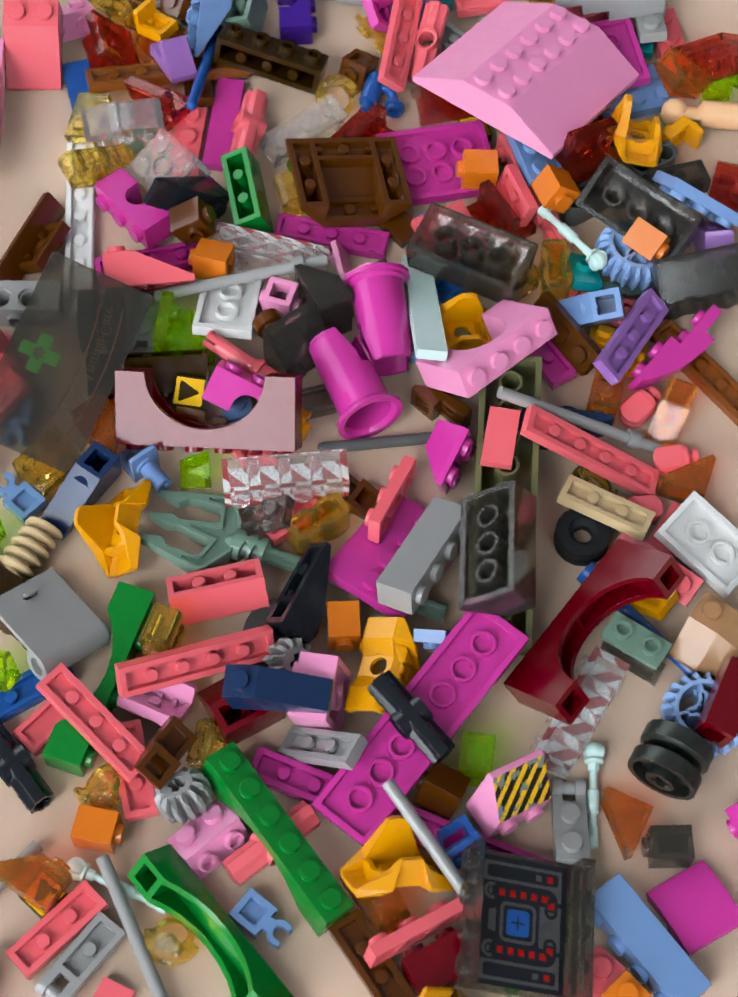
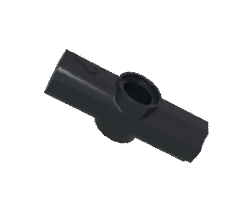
M390 670L381 673L367 687L370 695L389 715L388 718L395 729L406 740L410 739L433 766L444 760L455 748L452 740L433 720L434 717L424 702L416 695L412 696Z
M0 722V777L9 788H13L18 798L31 814L40 812L50 805L55 795L36 770L37 766L25 748L15 742L10 732Z

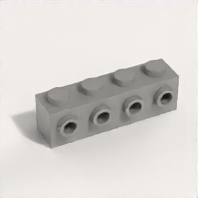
M434 496L377 579L376 588L379 604L413 615L419 605H423L426 602L430 588L434 582L440 581L444 567L449 560L452 561L455 558L461 541L467 539L470 535L472 522L469 521V507Z

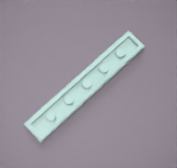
M402 255L401 264L408 268L410 279L406 281L404 287L415 356L417 359L446 361L448 349L431 259L429 257Z

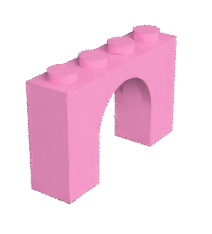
M501 300L481 314L492 341L468 350L447 348L446 361L417 359L415 361L425 385L470 398L557 335L548 308Z

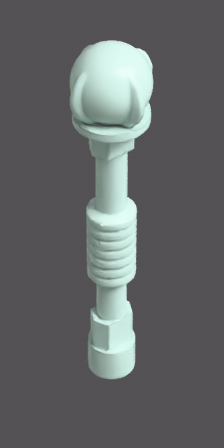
M543 206L538 209L537 213L543 219L551 222L558 229L557 232L569 243H574L586 255L585 261L589 263V267L592 270H602L606 267L608 259L605 251L588 247L578 238L579 235L566 223L560 222L551 213L550 209Z
M595 741L589 742L583 751L584 763L588 765L589 772L586 807L590 849L599 847L598 826L596 825L600 806V791L597 790L599 766L604 764L602 758L605 755L604 746Z
M74 857L66 863L65 872L71 880L79 882L84 880L95 881L106 886L103 876L98 874V871L91 869V863L86 864L80 857ZM120 880L127 899H136L145 903L146 906L155 909V911L166 914L164 910L148 903L136 887Z

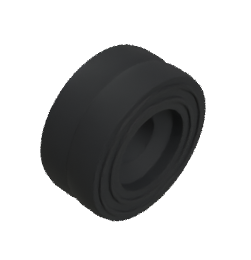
M569 509L558 519L553 541L557 553L566 562L576 566H588L591 562L597 563L604 557L611 541L612 532L611 527ZM578 530L587 531L591 539L588 542H579L575 539L574 533Z

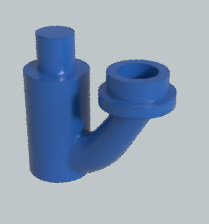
M370 72L359 98V103L361 104L360 112L366 115L370 114L371 109L377 107L380 96L384 93L388 98L384 105L386 115L391 118L400 117L404 113L405 106L399 101L397 93L377 81L379 72Z

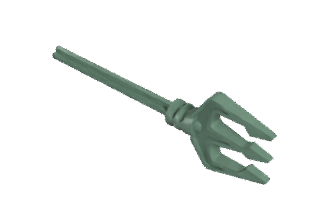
M170 490L159 491V497L178 509L191 505L219 515L220 520L216 523L180 519L173 513H148L149 520L163 529L177 531L204 546L205 548L200 554H192L168 546L163 536L138 534L141 536L142 545L187 573L227 565L231 559L240 561L243 558L246 560L259 558L261 567L269 564L293 572L301 558L300 555L275 548L269 538L264 537L258 540L257 534L249 537L248 531L242 530L243 525L238 506L225 507L224 495ZM328 580V583H327V584H330V585L339 587V586H337L336 584H334L333 582H331V581ZM427 598L423 605H419L415 613L442 622L448 604Z

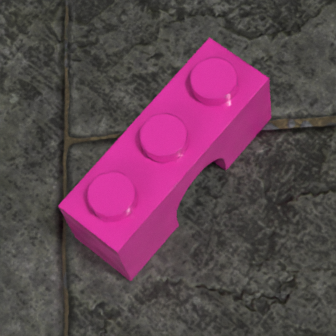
M122 167L94 184L97 193L95 201L103 212H109L120 228H126L136 243L140 242L150 250L173 235L170 233L169 211L146 204L139 205L143 202L139 184Z
M220 360L201 398L229 411L235 399L240 396L249 395L259 400L263 391L265 376L257 373L251 375L243 371V366L235 361L227 360L225 362Z

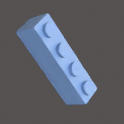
M619 873L587 898L583 906L586 910L584 912L586 918L596 929L600 927L608 937L607 942L616 955H623L631 965L630 971L635 979L642 985L646 983L655 994L653 997H701L712 985Z

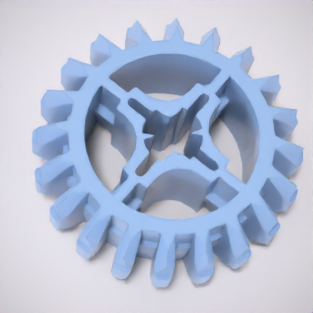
M622 220L619 224L612 223L610 227L605 228L601 232L594 245L595 248L603 250L607 254L608 263L602 269V276H609L611 278L610 283L616 281L620 283L621 288L626 285L632 291L636 287L642 291L646 287L653 289L657 283L660 284L670 268L671 252L668 251L661 261L657 259L652 264L621 241L634 221H631L629 224Z
M696 671L692 673L691 679L684 675L680 677L679 684L672 683L669 687L670 692L665 693L662 698L665 704H661L659 709L660 714L664 715L661 719L676 722L689 729H695L700 716L699 711L702 712L714 683L710 671L705 674L703 679H701ZM693 696L692 707H687L686 711H679V703ZM738 733L724 748L706 740L715 753L714 758L717 757L718 751L725 756L729 753L730 747H738Z

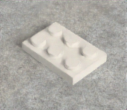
M233 270L231 274H233V273H238V272H243V271H235V270ZM263 279L200 293L192 324V333L194 335L206 336L213 330L221 337L252 340L254 331L252 321L257 316L258 300L263 287Z
M694 490L653 536L694 573L705 580L724 599L738 585V529Z

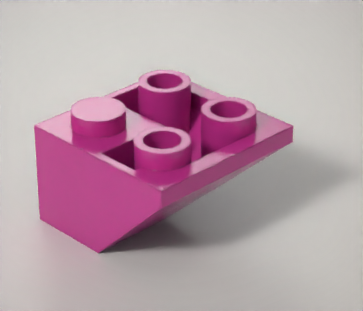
M439 419L425 445L435 483L440 491L447 495L450 488L454 490L457 487L462 476L459 470L464 461H470L476 446L473 445L474 439L469 429Z

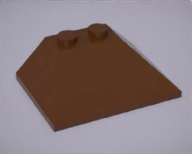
M395 137L286 138L285 144L300 209L322 227L379 226L412 207L413 202Z

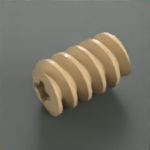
M33 516L26 519V526L19 528L18 536L12 537L11 545L3 549L4 555H0V564L24 582L25 580L22 576L34 577L33 571L29 568L30 566L37 569L42 566L37 556L43 559L49 557L44 547L49 549L56 548V544L51 538L53 537L58 540L63 538L61 531L53 524Z

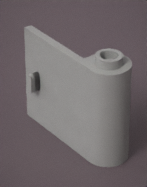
M53 568L0 595V620L27 649L28 665L39 680H42L61 662L68 668L110 642L111 630L107 622L99 619Z

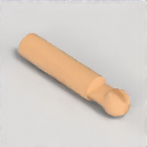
M673 98L667 100L661 107V118L666 124L672 125L685 115L690 120L697 121L701 128L738 131V103L703 100L698 107L686 106L682 100Z

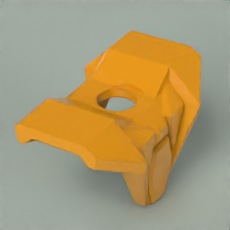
M625 94L610 117L616 128L612 138L616 149L624 163L655 168L663 150L660 119L658 116H654L652 121L631 120L632 95ZM631 136L642 137L643 139H637Z
M465 292L439 305L447 348L468 350L492 341L481 315L488 309L483 306L477 294ZM458 329H463L470 335H461L456 338L454 332Z
M147 479L132 489H123L107 504L79 506L74 513V526L95 555L108 578H118L138 569L141 554V536L137 533L140 514L149 504L152 482Z
M402 617L368 618L358 650L363 654L359 672L354 682L348 685L344 710L348 713L353 711H375L383 714L385 712L367 691V687L380 675L379 660L385 659L387 661V667L382 673L390 670L404 687L409 684L421 669L416 642H413V635L407 619Z
M402 815L387 817L362 848L340 869L343 882L357 898L378 897L393 892L396 887L420 886L431 893L455 890L436 862L418 849L412 828Z

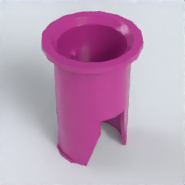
M378 262L361 266L349 272L343 279L345 291L351 293L353 297L360 339L380 376H392L408 371V357L411 356V325L404 288L406 281L410 279V274L407 267L393 262Z
M334 326L323 330L312 339L308 350L340 417L336 425L340 436L345 439L368 438L392 425L402 412V402L396 395L388 393L359 335H355L353 342L350 344Z

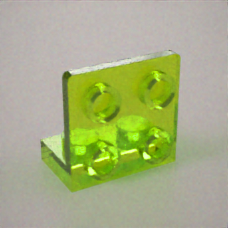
M162 291L152 339L154 351L207 349L202 346L203 340L208 341V338L204 335H194L192 333V324L196 311L180 309V305L175 304L174 292ZM208 349L209 366H213L216 354Z

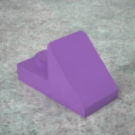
M186 36L163 39L150 44V54L172 84L196 77L197 71Z

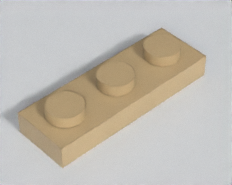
M572 474L569 475L556 501L565 507L642 542L656 512Z

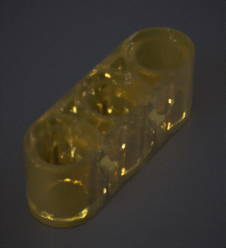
M127 144L70 150L61 155L58 160V165L69 185L76 189L94 187L95 183L121 167L134 179H137L143 172V167L132 148Z

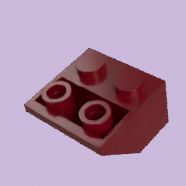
M224 679L197 692L199 700L225 745L233 741L237 744L286 718L285 711L232 709L222 698Z

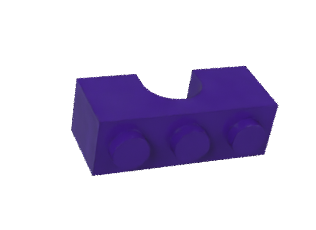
M277 0L278 6L289 5L287 7H278L280 40H288L295 43V45L313 44L312 33H317V17H311V13H316L315 0Z

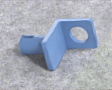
M154 444L147 448L144 446V449L139 450L125 449L117 455L120 457L121 467L135 483L145 478L152 482V487L158 494L160 490H167L171 486L172 480L160 468L158 451ZM134 453H138L137 455H135L134 457H132V458L129 460V464H128V462H127L128 457H129L130 455L134 454Z

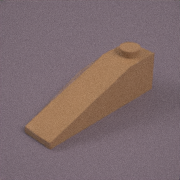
M706 592L686 620L668 656L690 670L697 671L698 674L705 675L710 671L711 675L716 676L719 668L731 656L738 658V611Z

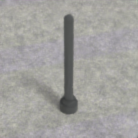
M432 432L321 442L318 444L317 450L320 454L425 445Z

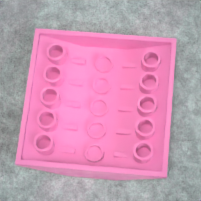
M504 1L415 74L412 81L552 160L638 79L639 73L599 27L567 11L564 7L554 3Z

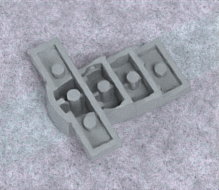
M554 0V4L564 8L580 6L582 15L607 12L609 21L633 18L640 43L667 41L664 17L668 0Z

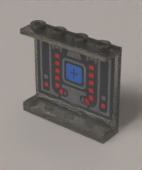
M478 838L466 847L461 861L462 868L465 869V881L461 886L459 894L460 903L463 904V914L457 928V936L461 939V948L455 962V972L459 975L458 987L515 997H593L596 860L582 858L569 865L485 849L486 839Z

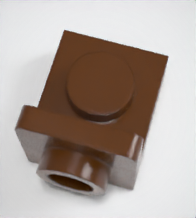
M357 48L342 58L337 82L358 92L361 91L364 87L366 76L378 68L380 58Z

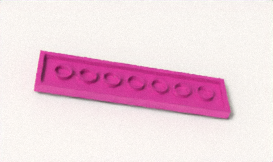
M476 599L405 688L412 696L416 695L431 711L434 717L433 720L452 740L527 645L529 637ZM386 712L365 737L368 744L354 769H339L311 804L316 811L361 846L367 842L387 817L392 816L397 809L381 785L393 777L407 797L423 774L432 765L410 739L406 740L401 736L390 722L389 715Z

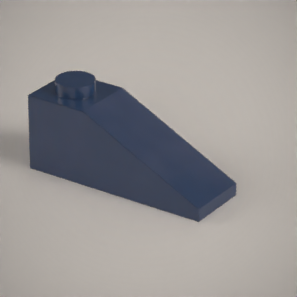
M226 664L222 698L232 709L330 714L334 681L329 678L258 665Z

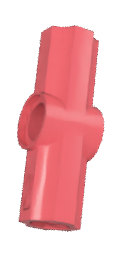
M431 1L425 4L420 28L414 35L415 48L407 80L417 86L420 85L412 81L413 76L443 51L441 42L449 14V7L439 1ZM433 41L431 45L424 46L426 42Z
M259 89L248 90L244 95L240 112L237 114L231 127L234 137L230 152L246 146L255 157L258 143L267 128V122L264 121L269 100L266 98L265 92Z
M303 800L286 812L304 837L321 825L314 810ZM254 832L247 843L222 861V866L227 874L239 887L268 865H276Z

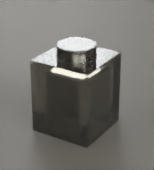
M651 825L645 835L646 837L641 839V852L643 857H648V868H689L695 859L691 825Z

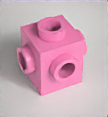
M270 276L266 288L261 290L258 305L262 306V311L275 308L288 318L290 322H292L294 315L299 316L303 300L299 298V283Z

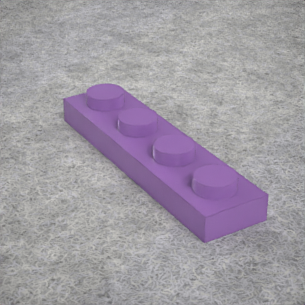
M652 288L641 294L592 363L611 386L621 381L669 311V308Z

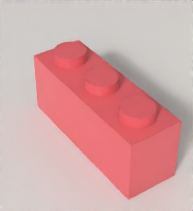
M259 558L165 578L175 627L192 625L201 621L223 618L228 615L255 611L270 606Z

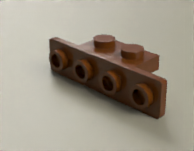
M50 192L42 194L0 259V280L22 281L25 274L44 272L50 267L51 259L56 251L64 245L65 237L71 228L64 221H60L65 213V208Z

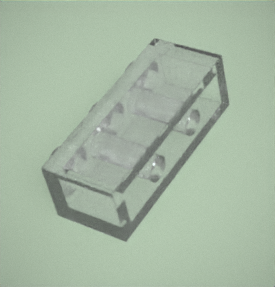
M330 93L265 133L259 147L276 169L289 161L285 144L286 138H325L341 128L347 113L333 94Z

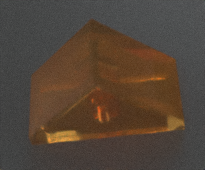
M672 45L654 65L668 96L697 99L714 79Z
M711 454L659 476L656 494L660 497L683 503L695 490L704 498L716 461L715 456Z
M610 786L602 789L599 801L625 861L631 859L653 806Z

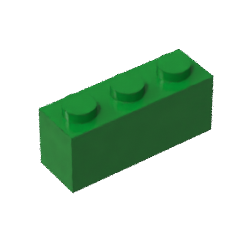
M246 146L220 156L234 225L273 233L274 229L257 159Z

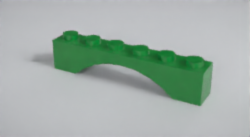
M120 581L107 607L113 634L111 659L104 678L93 693L111 713L113 709L117 710L119 708L116 706L119 694L114 664L135 659L138 651L142 652L148 639L147 629L150 623L154 624L160 611L155 592ZM63 719L55 724L42 755L47 766L84 777L87 768L91 769L94 766L98 752L66 719Z
M234 741L206 757L201 772L209 780L211 789L217 798L232 809L262 842L283 875L298 910L316 935L320 937L328 932L330 926L350 913L354 906L352 901Z
M171 844L142 855L127 877L148 903L164 910L179 920L207 947L218 963L232 997H294Z

